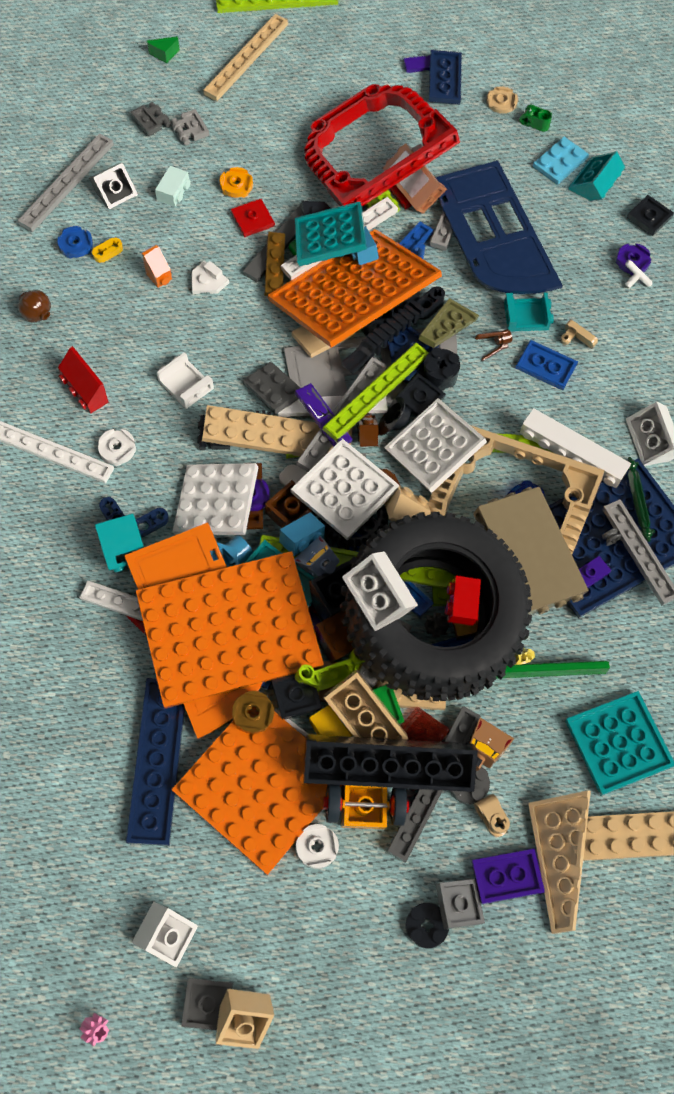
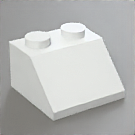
M153 902L132 944L177 968L198 926L169 908Z

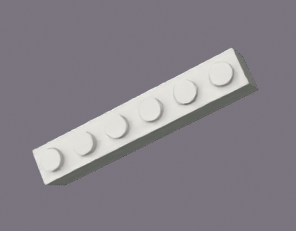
M534 408L520 430V434L526 439L538 443L544 449L605 470L602 481L614 488H617L631 465L630 462Z

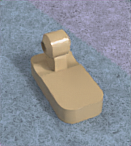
M572 319L565 325L566 333L561 337L562 344H570L571 339L574 337L591 349L598 343L597 337Z

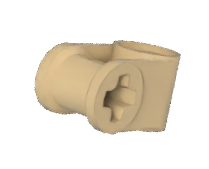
M490 794L474 803L479 817L483 820L489 832L495 837L503 836L509 829L510 821L494 794ZM496 822H497L498 824L502 823V824H503V827H502V828H501V827H497V828H496V827H495Z

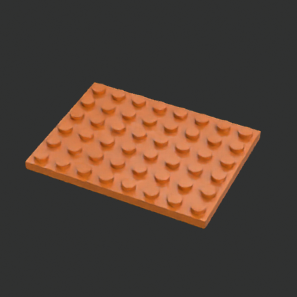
M374 229L370 231V234L377 245L378 260L359 265L356 259L353 260L351 254L331 258L320 262L267 296L271 303L332 348L442 277V273L435 266Z
M292 551L136 590L164 709L292 675L305 664L312 666L313 669L324 666Z

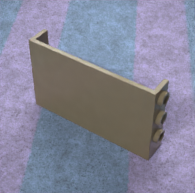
M528 487L522 490L521 493L515 494L513 492L502 499L494 498L488 501L487 504L477 507L473 513L476 521L485 526L484 529L486 531L491 529L493 533L498 535V540L502 538L505 541L504 544L506 543L509 546L507 550L512 549L515 553L513 557L516 556L518 562L521 563L522 568L520 570L525 571V576L528 580L525 585H530L531 596L528 599L532 600L531 612H528V614L532 615L538 612L541 615L548 612L551 607L555 606L558 609L565 606L568 601L572 600L575 603L584 598L583 595L589 590L540 487L534 489Z

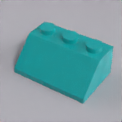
M615 151L591 157L569 185L568 190L589 201L603 199L607 191L625 169V165L618 152Z

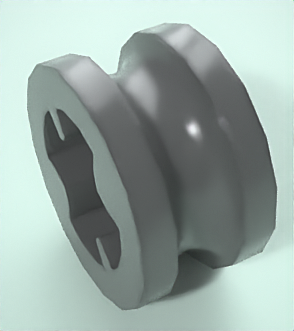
M617 528L609 530L602 536V539L606 540L607 546L616 543L622 538L620 534H617Z

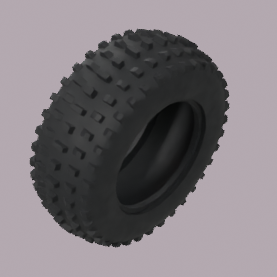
M424 512L413 515L412 518L407 515L402 519L390 522L389 526L386 524L377 531V535L373 533L369 537L366 545L362 544L357 554L358 558L353 556L350 562L352 564L351 570L372 553L385 552L399 575L414 568L434 567L450 572L455 576L481 579L478 609L479 622L476 635L472 641L455 647H438L422 642L410 634L399 619L374 631L348 586H342L341 593L346 599L345 602H341L340 609L346 612L342 620L343 626H348L346 629L348 635L346 637L348 642L353 641L351 645L355 648L353 650L354 654L359 656L360 661H365L362 664L364 668L368 669L371 673L373 671L376 673L374 675L375 679H379L382 683L387 681V687L396 691L398 688L401 689L402 695L412 697L416 694L419 700L428 701L430 697H432L433 701H446L447 697L449 701L455 700V697L457 700H461L463 696H470V693L472 696L478 694L479 691L484 689V686L487 689L494 685L493 682L496 680V677L501 680L506 675V666L512 668L516 664V657L514 655L522 653L524 644L521 642L528 638L530 630L526 629V626H529L532 621V615L528 614V612H531L532 600L528 599L531 596L530 585H525L528 580L525 576V571L520 570L522 565L518 562V558L516 556L513 557L515 553L512 549L508 551L509 546L506 543L504 544L505 541L502 538L498 540V535L493 533L491 529L486 531L484 529L485 526L477 521L473 524L465 516L456 518L455 514L447 512L445 516L440 515V512H431L430 515L425 516Z

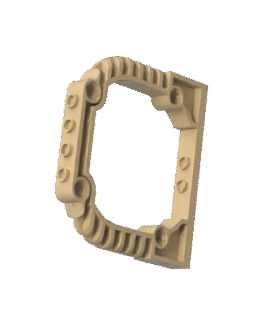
M470 425L487 442L468 459L470 463L462 464L432 492L428 502L430 514L431 512H440V515H446L462 475L473 472L476 461L491 455L494 448L514 455L518 459L529 460L535 465H544L563 472L561 479L567 488L564 494L563 505L568 512L560 531L571 554H573L605 470ZM569 497H576L578 500L572 501Z

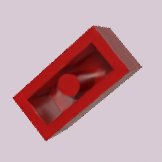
M456 575L452 582L448 583L447 594L450 595V601L447 602L445 608L448 622L473 626L478 620L481 579Z

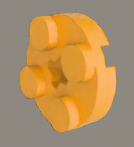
M232 167L226 173L224 171L220 176L222 193L234 198L247 197L253 188L252 175L250 176L246 169L240 167Z

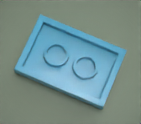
M563 137L533 163V168L558 185L588 158L589 154L566 137Z

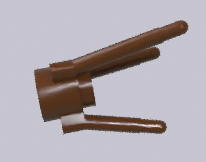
M509 329L477 334L475 337L476 340L494 338L495 343L501 345L481 358L482 361L490 358L502 349L508 348V343L512 342V334Z

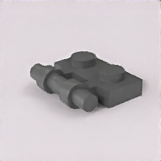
M154 102L149 104L148 109L145 105H142L130 112L131 117L148 137L161 131L162 125L168 128L172 124L169 121V117L163 114L161 108L155 105Z

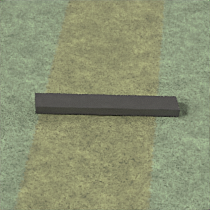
M301 204L277 231V233L285 234V250L296 238L295 218L303 216ZM267 244L243 270V275L255 282H258L266 272Z

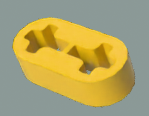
M110 238L93 248L94 260L98 263H103L120 254L123 250L122 241L119 238Z

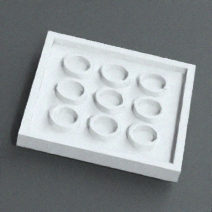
M437 398L384 448L432 493L487 441L480 433Z
M342 439L291 488V493L345 539L349 540L394 494L399 484Z
M257 464L187 465L172 532L177 535L208 522L213 535H245L258 472Z

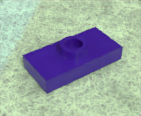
M600 556L579 569L587 588L612 571Z

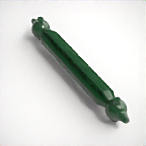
M628 457V462L631 463L628 469V479L639 526L642 528L641 533L646 541L650 542L655 530L649 528V514L639 472L636 470L639 462H635L631 457Z

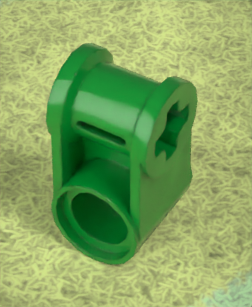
M530 104L526 106L525 113L520 116L519 120L522 125L546 132L550 129L552 113L549 110Z

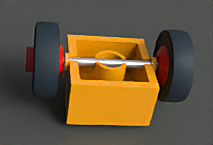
M328 784L326 797H323V810H325L327 823H338L342 809L341 828L384 829L387 827V810L390 812L392 825L403 826L405 824L406 815L409 811V801L407 800L405 788H392L390 800L387 801V787L342 785L341 797L340 785Z

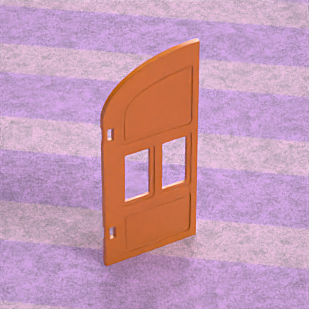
M208 522L124 555L138 590L227 568ZM210 551H215L218 560L213 561ZM263 682L183 703L197 739L210 734L232 720V709L237 698L248 691H259Z

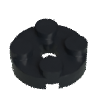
M421 903L412 908L406 918V933L411 941L420 948L432 949L444 942L449 933V929L444 930L440 907L436 904ZM429 918L433 928L426 932L425 928L421 927V923H425V919Z

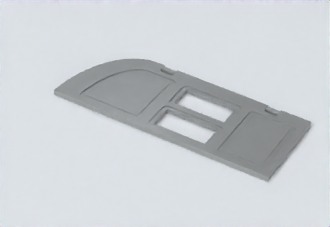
M417 329V331L422 333L424 329ZM456 334L441 343L439 348L447 349L457 354ZM367 336L347 339L312 358L301 346L284 348L289 378L300 388L311 383L321 397L344 396L347 393L345 376L359 375L364 367L354 374L350 373L341 365L339 350L358 347ZM387 344L385 349L381 347L382 361L380 362L389 368L392 364ZM402 381L386 395L387 405H390L399 392L407 385L405 382Z

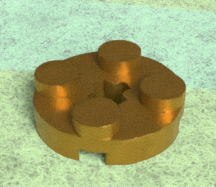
M246 692L234 702L232 716L235 725L243 732L250 734L265 731L272 723L274 717L273 704L262 692ZM252 707H256V711L259 712V715H255L254 718L250 717V714L247 713Z

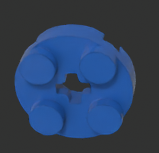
M71 226L62 231L63 234L58 237L59 249L67 258H79L92 251L93 240L90 232L81 229L79 226ZM74 240H77V244H72Z

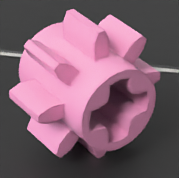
M96 1013L93 1014V1017H86L79 1028L84 1033L80 1038L95 1046L96 1042H103L109 1031L107 1026H105L108 1020Z

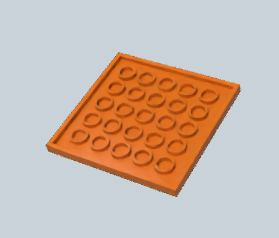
M252 707L251 710L247 711V713L250 714V717L254 718L255 715H259V712L256 711V707ZM274 711L272 723L265 731L256 734L243 732L235 725L233 720L174 786L172 791L268 875L304 832L303 830L311 824L323 809V797H326L328 784L304 783L303 769L306 738Z

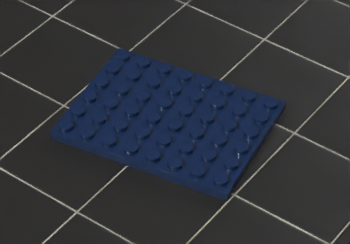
M638 458L634 461L639 462L636 470L639 472L649 514V528L655 530L650 542L647 543L664 570H667L674 566V505ZM629 470L617 488L608 486L604 481H601L572 554L578 569L600 556L612 570L607 576L588 588L589 591L583 595L584 598L575 603L572 600L567 602L578 619L646 581L621 539L609 546L606 545V540L602 539L606 532L614 529L602 509L604 506L617 500L622 501L635 524L642 531V528L639 526L628 479ZM569 497L572 501L578 500L576 497ZM564 498L549 505L559 529H561L568 512L563 505Z

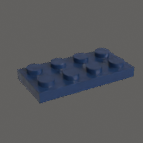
M431 50L429 102L460 105L462 52Z

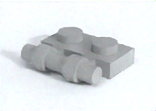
M196 109L181 114V120L176 118L171 120L172 128L178 133V138L184 145L190 144V137L197 141L209 136V130Z

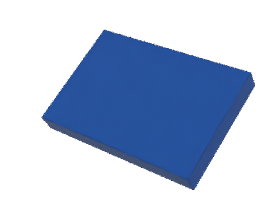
M530 340L515 369L563 391L578 361Z

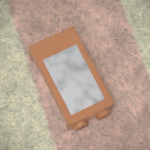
M406 143L401 146L397 153L386 162L383 170L386 171L414 153L412 147ZM426 166L396 184L412 206L421 213H425L447 190L443 184L438 182Z

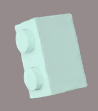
M170 166L155 189L157 201L175 207L182 200L184 191L190 187L188 172Z

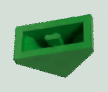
M178 36L147 40L149 55L166 64L180 51Z

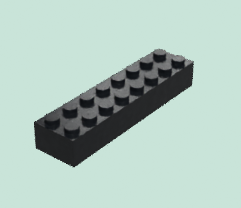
M306 734L303 780L304 783L474 792L478 750L473 743Z

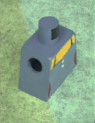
M321 536L294 558L295 563L314 578L326 572L329 574L333 573L336 565L340 562Z

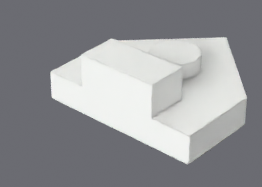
M203 261L192 270L193 294L205 292L217 294L229 284V279L222 274V270L211 261L208 263Z

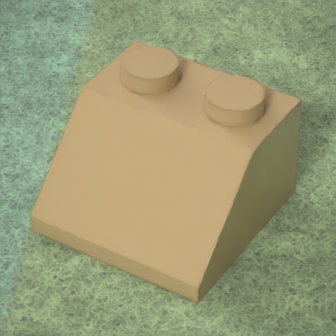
M400 485L384 503L391 521H397L407 515L412 518L413 515L424 512L425 516L430 514L428 501L423 496L419 495L418 497L408 487L403 488Z
M227 989L220 1005L215 1039L216 1044L259 1049L274 1017L270 994Z

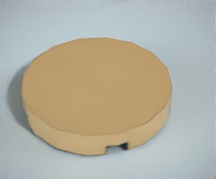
M498 86L488 92L486 102L488 107L494 112L509 113L516 108L518 96L516 93H513L512 89Z

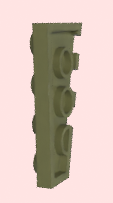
M449 298L420 334L418 340L435 348L474 323L479 315Z

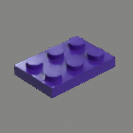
M535 849L471 861L481 905L545 892Z

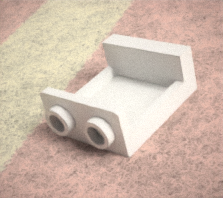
M186 353L176 356L173 361L166 366H162L157 372L158 381L185 409L214 389L213 379L208 375L204 377L188 361Z

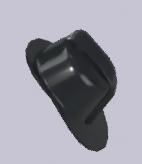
M402 397L394 399L388 407L387 413L380 419L378 435H385L391 429L400 430L409 421L412 411L405 406V401Z

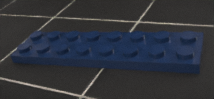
M157 678L146 679L126 839L127 844L170 846L176 795L172 789L177 784L185 706L180 704L164 709Z

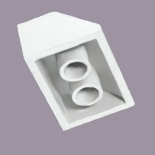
M656 401L626 418L638 455L644 466L669 462L674 459V424L667 406Z
M385 552L372 553L342 577L374 631L403 617L418 606Z

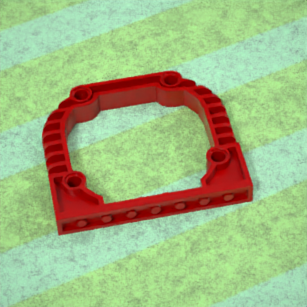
M371 84L311 124L312 131L307 138L308 142L304 148V156L310 170L326 187L329 195L339 207L359 201L364 206L459 144L460 139L457 129L437 109L434 110L416 91L401 85L391 87L390 85L380 86L378 84ZM389 105L398 106L406 110L418 122L423 147L369 182L365 178H351L347 171L337 172L322 155L323 148L333 141L336 132L369 111L377 112Z

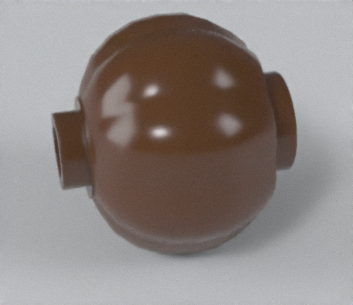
M27 291L20 296L18 310L22 318L31 323L45 321L49 318L51 302L43 291Z

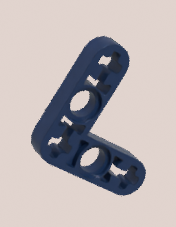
M105 497L100 501V510L107 521L125 516L113 498ZM106 504L111 505L113 510L112 514L110 513L109 509L106 508ZM156 508L136 519L137 526L141 523L149 525L146 530H139L141 538L165 526L169 521V515L164 508ZM157 515L163 516V520L157 519Z

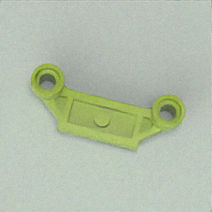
M352 650L347 660L315 671L310 665H302L295 673V679L299 683H305L317 688V691L320 692L336 686L356 669L358 670L360 664L365 661H360L359 656L356 657Z

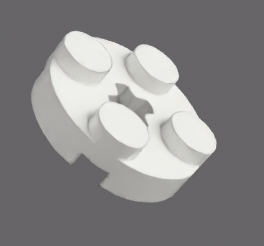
M112 429L105 432L98 442V451L101 458L114 466L126 463L136 452L133 436L123 429H120L121 431H114ZM121 444L120 449L114 450L113 445Z
M313 824L306 827L296 842V852L299 859L305 866L313 869L329 866L335 860L339 849L336 834L322 824ZM314 841L323 844L324 848H321L320 852H316L315 849L312 850L311 846L314 845Z

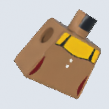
M481 717L469 741L478 750L476 771H479L482 765L491 768L514 740L513 737Z

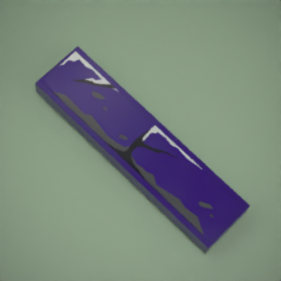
M311 383L295 391L297 398L322 430L323 426L335 416ZM322 430V432L328 438L333 447L337 445L342 439H344L347 443L352 442V438L348 434V432H346L339 440L335 441L332 437H330L326 432Z

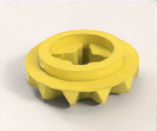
M524 648L520 655H514L516 657L515 665L528 663L535 658L534 651L529 648Z

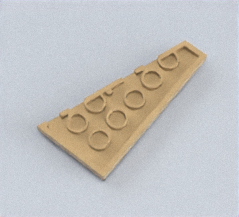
M588 790L528 803L552 934L576 930L591 793Z

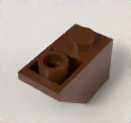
M367 413L357 422L359 446H378V423L375 415Z

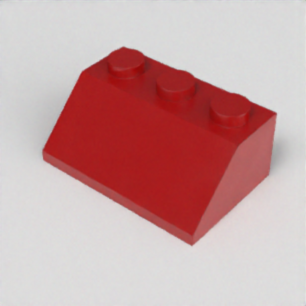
M73 346L69 348L58 366L60 372L58 377L64 385L67 384L69 386L68 390L71 395L78 397V402L82 409H87L91 414L109 403L104 384Z

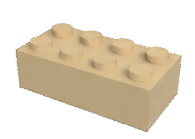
M357 669L324 694V699L354 737L408 739L407 733Z

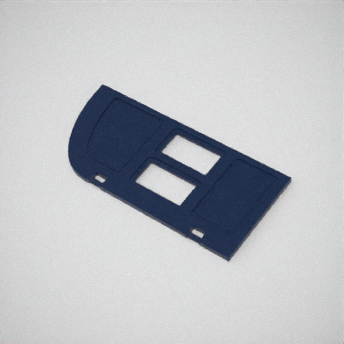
M498 160L435 177L447 189L438 198V201L471 267L474 277L480 284L498 292L513 294L542 293L563 287ZM445 197L447 202L444 203L442 198ZM510 202L523 230L506 235L492 206ZM482 210L495 238L477 243L464 214ZM475 260H476V262H477V264H478V266H476V267H475V265H474V263H473V261H475Z

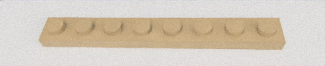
M274 14L204 89V95L218 101L288 26V20Z

